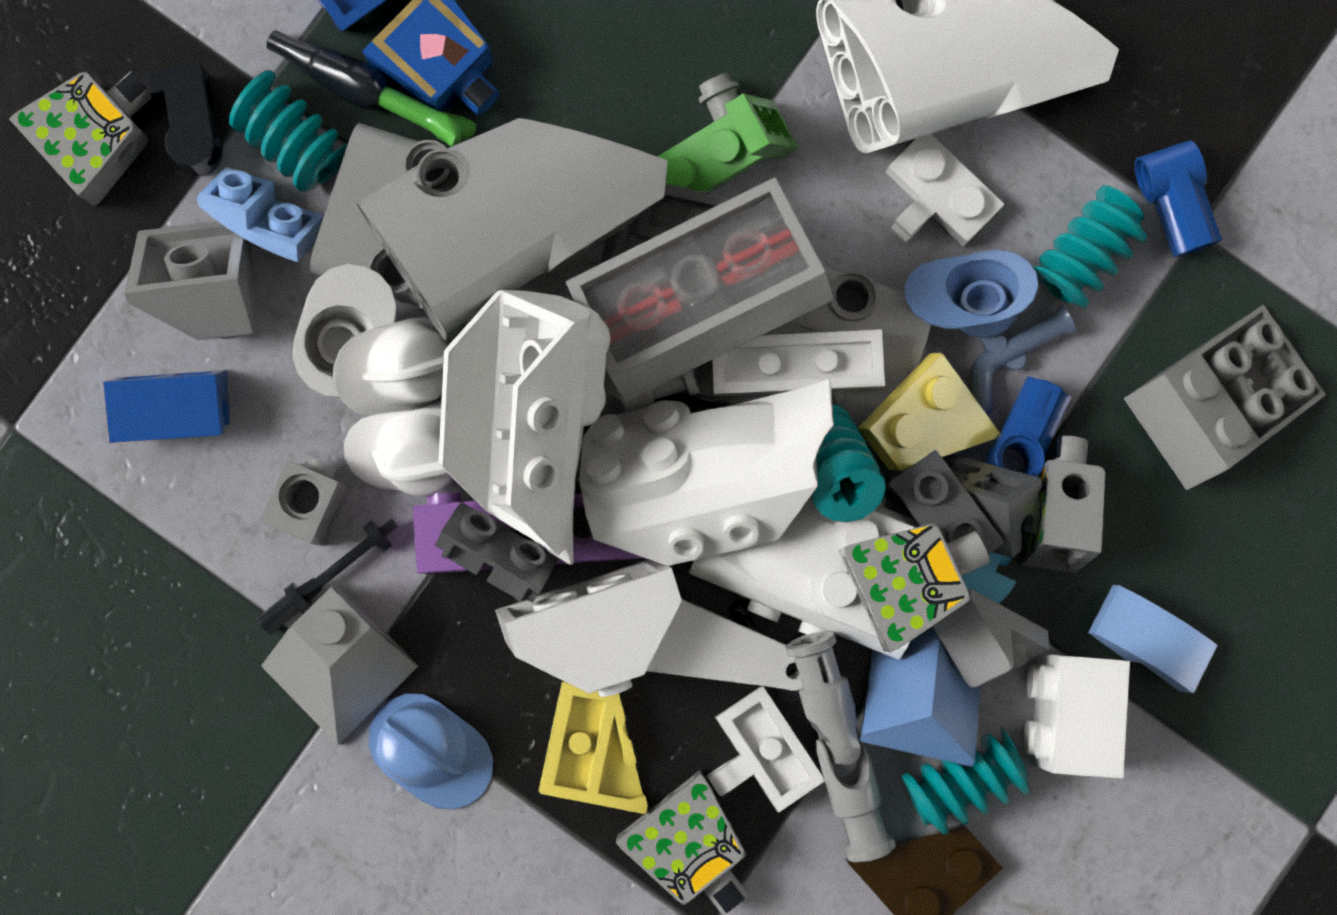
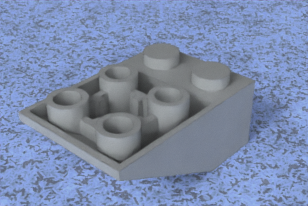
M1262 305L1126 396L1124 400L1184 488L1188 490L1231 468L1326 394L1286 338L1279 325L1266 307Z

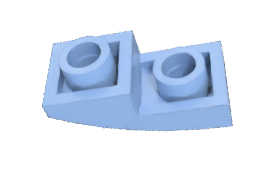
M227 167L197 195L198 206L226 228L269 252L295 262H299L315 244L324 218L322 214L275 200L274 182Z
M1112 585L1088 632L1126 661L1143 664L1178 691L1188 693L1195 692L1217 647V644L1184 621L1120 585Z

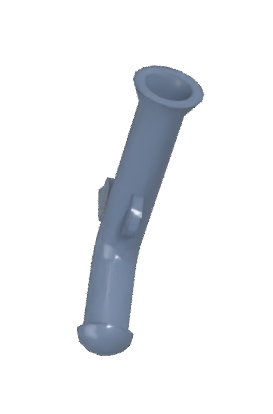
M1060 305L1053 316L1008 339L1002 334L991 337H978L983 345L984 352L977 357L972 366L970 392L987 416L994 411V406L992 405L993 373L996 369L1006 365L1011 370H1020L1024 367L1027 359L1026 354L1063 334L1077 333L1075 324L1064 306Z

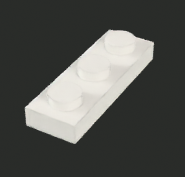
M882 329L761 335L712 359L714 397L780 394L827 379L831 380L832 391L883 389L885 387Z

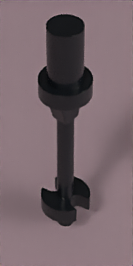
M391 518L379 528L372 520L363 526L368 537L327 570L301 586L292 582L284 588L286 595L257 617L261 627L271 635L299 612L304 614L313 605L311 600L323 589L325 584L376 545L383 553L388 550L392 544L387 535L398 528L396 522Z

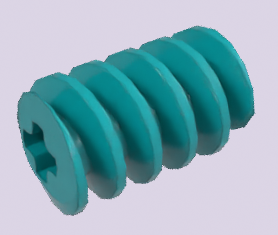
M265 70L257 75L240 93L231 110L229 124L236 132L245 133V139L252 147L261 148V154L268 162H277V170L284 177H293L292 184L300 192L316 189L339 172L348 144L343 145L336 151L333 150L332 147L339 136L338 132L335 129H329L320 136L316 134L323 122L322 117L319 114H314L303 121L301 118L306 111L307 103L303 99H299L287 106L286 102L290 98L291 88L284 84L271 91L270 88L275 82L276 74L272 70Z
M1102 185L1096 191V200H1090L1082 207V217H1074L1067 225L1068 233H1060L1053 241L1054 250H1045L1039 257L1040 266H1032L1037 273L1039 285L1065 303H1072L1083 309L1088 308L1090 302L1082 289L1087 287L1098 293L1102 292L1105 286L1096 273L1100 270L1114 277L1119 272V269L1111 259V256L1115 254L1120 258L1129 260L1134 255L1125 240L1129 238L1141 244L1147 240L1146 232L1139 225L1145 219L1140 207L1120 190Z
M832 404L834 425L824 437L816 455L818 486L811 497L813 504L823 516L833 521L852 522L865 518L874 512L882 502L886 490L885 479L880 474L879 466L873 459L872 453L867 448L866 442L860 435V431L854 424L850 414L845 408Z
M1002 726L1000 729L1002 744L991 734L986 733L981 736L982 754L976 750L975 761L972 767L940 760L942 770L940 774L929 763H925L920 768L921 784L909 773L901 775L908 796L926 828L927 825L932 824L944 836L949 834L947 816L953 814L964 826L969 824L967 806L973 804L984 816L989 814L987 796L993 794L1005 806L1010 804L1008 786L1011 784L1018 788L1025 796L1030 794L1028 774L1014 743Z

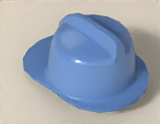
M989 250L970 255L938 259L922 264L910 273L904 286L905 301L912 312L926 323L944 329H959L970 336L983 338L996 336L1006 331L1016 321L1017 316L1034 302L1039 287L1037 273L1028 260L1014 252Z
M404 694L395 697L377 711L370 725L368 745L374 762L384 774L422 802L438 809H458L472 804L486 791L493 774V756L487 741L473 726L439 701L424 694Z

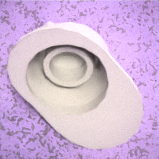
M344 264L330 268L314 282L307 295L297 327L292 354L297 374L309 388L324 396L339 397L334 387L333 367L339 351L352 337L366 330L394 323L396 312L395 299L391 287L381 274L365 265Z
M426 317L409 318L366 330L352 337L339 351L333 367L334 387L344 404L355 413L365 416L407 411L430 404L442 397L444 350L454 339L452 337L445 341L431 320Z
M420 408L368 416L354 424L349 429L345 438L344 458L351 471L364 483L379 489L400 490L403 493L416 497L431 496L443 491L454 481L449 473L438 463L441 408Z

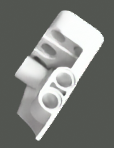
M819 0L816 8L818 28L849 134L857 149L862 153H870L985 116L986 119L1107 82L1110 79L1119 51L1114 44L1097 30L1053 0H901L903 10L898 7L895 0Z

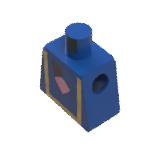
M412 0L362 51L368 63L384 72L388 81L437 111L446 112L459 98L477 116H480L495 103L500 94L482 75L493 62L490 48L455 0Z

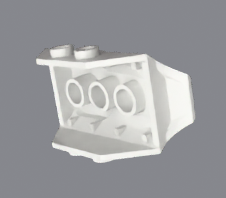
M498 290L444 350L438 463L486 512L533 539L540 547L572 565L574 563L573 509L575 478L582 445L583 428L597 421L606 402L604 377L606 353L610 346L609 329L599 314L593 309L562 296L520 290Z
M827 379L780 394L691 413L689 407L683 402L663 400L629 412L607 414L599 417L590 426L583 438L579 477L585 513L593 539L667 566L778 541L818 486L816 455L824 437L834 425L831 380Z
M810 496L778 541L693 560L689 574L749 599L750 602L747 610L778 623L780 615L783 613L802 621L798 631L808 635L832 631L836 636L899 660L910 642L891 653L883 651L838 550L854 543L917 528L920 525L912 518L885 508L887 498L884 496L874 512L861 520L852 522L833 521L823 516L813 504L812 497Z

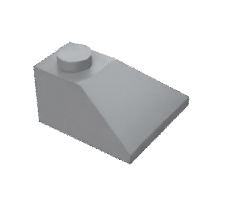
M218 221L138 231L124 293L127 303L196 340L213 338L233 339L240 335L252 334L257 296L251 243Z
M330 587L287 630L261 665L337 745H340L419 667L379 624L340 587Z

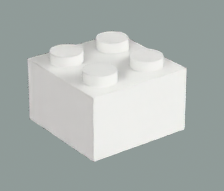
M1040 654L1037 656V665L1031 664L1027 675L1028 698H1035L1034 721H1026L1023 739L1024 752L1027 755H1031V765L1054 774L1124 778L1130 661Z

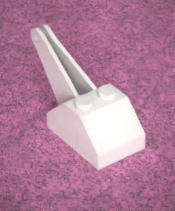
M650 559L539 595L533 603L524 600L495 610L505 642L516 658L587 693L598 691L600 697L611 696L628 690L632 687L631 679L644 675L646 671L768 686L791 691L800 690L803 687L795 659L787 655L785 644L682 599L672 568ZM795 663L796 669L794 673L787 675V666Z

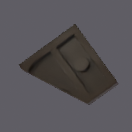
M962 823L948 827L949 834L945 836L936 830L935 833L922 837L914 836L896 841V847L888 855L867 862H852L848 858L845 859L893 915H953L1003 869Z

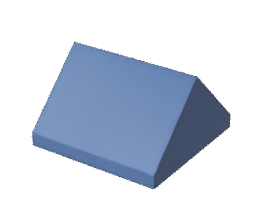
M930 627L911 640L899 660L875 650L871 651L860 742L972 767L976 753L981 685L972 688L965 682L933 627Z

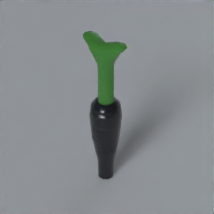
M274 30L268 37L266 44L268 50L289 60L319 84L363 110L383 107L431 131L438 139L446 142L450 147L460 144L461 140L471 138L476 132V124L470 119L460 115L437 111L391 88L386 74L364 61L343 55L337 51L296 40L277 30Z

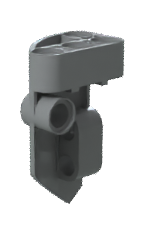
M518 118L448 149H436L428 152L417 166L358 201L357 206L442 338L447 341L460 333L498 290H517L546 271L549 274L555 272L627 227L640 216L641 212L662 200L665 195L668 160L583 132ZM446 168L457 176L458 183L452 190L438 192L427 184L426 179L428 175L435 169Z

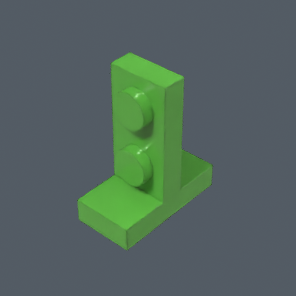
M743 93L724 105L728 114L657 157L668 160L666 184L710 193L769 157L782 159L799 147L773 100Z

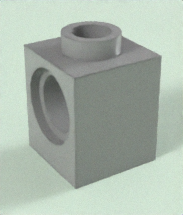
M307 456L303 466L287 460L260 522L310 544L321 546L348 485L334 480L338 469ZM313 483L319 491V502L311 512L302 514L295 506V494L301 486Z

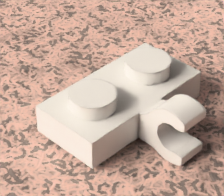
M932 134L916 138L888 166L885 172L915 200L895 220V224L890 228L905 243L933 218L964 247L1004 206V203Z
M760 686L715 716L739 753L738 756L706 775L718 795H725L753 775L776 811L780 812L825 781L763 686Z

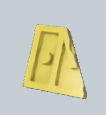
M929 353L858 427V430L889 470L897 471L910 468L935 449L941 457L994 440L1000 434L943 353Z
M562 681L539 786L540 794L646 814L648 805L635 765L637 762L632 742L628 737L625 725L626 718L619 693L600 697L598 691L587 693Z

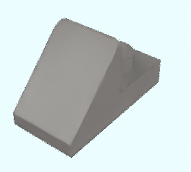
M971 588L968 589L971 600L933 625L934 630L965 682L972 688H976L1013 668H1018L1028 660L1050 650L1048 630Z

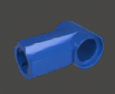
M1192 140L1136 158L1135 174L1138 186L1145 200L1149 204L1155 205L1173 258L1200 251L1222 241L1204 189L1207 183L1204 159L1199 148Z
M1028 376L1017 395L995 445L987 452L984 463L1005 468L1002 460L1004 450L1008 448L1015 449L1025 459L1024 474L1037 477L1043 470L1045 453L1071 400V396L1064 392L1063 388L1047 380Z

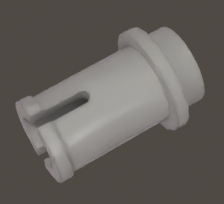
M729 73L713 77L699 86L702 96L698 100L701 105L707 104L714 122L728 114L724 105L738 97L736 90L740 88V84L738 81H732Z

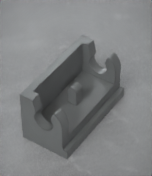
M954 454L942 457L1005 542L994 550L993 553L1010 558L1016 556L1021 552L1022 548L1021 524L1023 520L1025 532L1036 534L1039 528V490L1042 489L1041 478Z

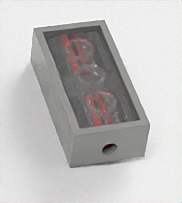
M776 177L565 281L574 302L593 309L599 314L602 321L606 323L610 333V346L606 353L605 368L626 402L834 300L827 274Z

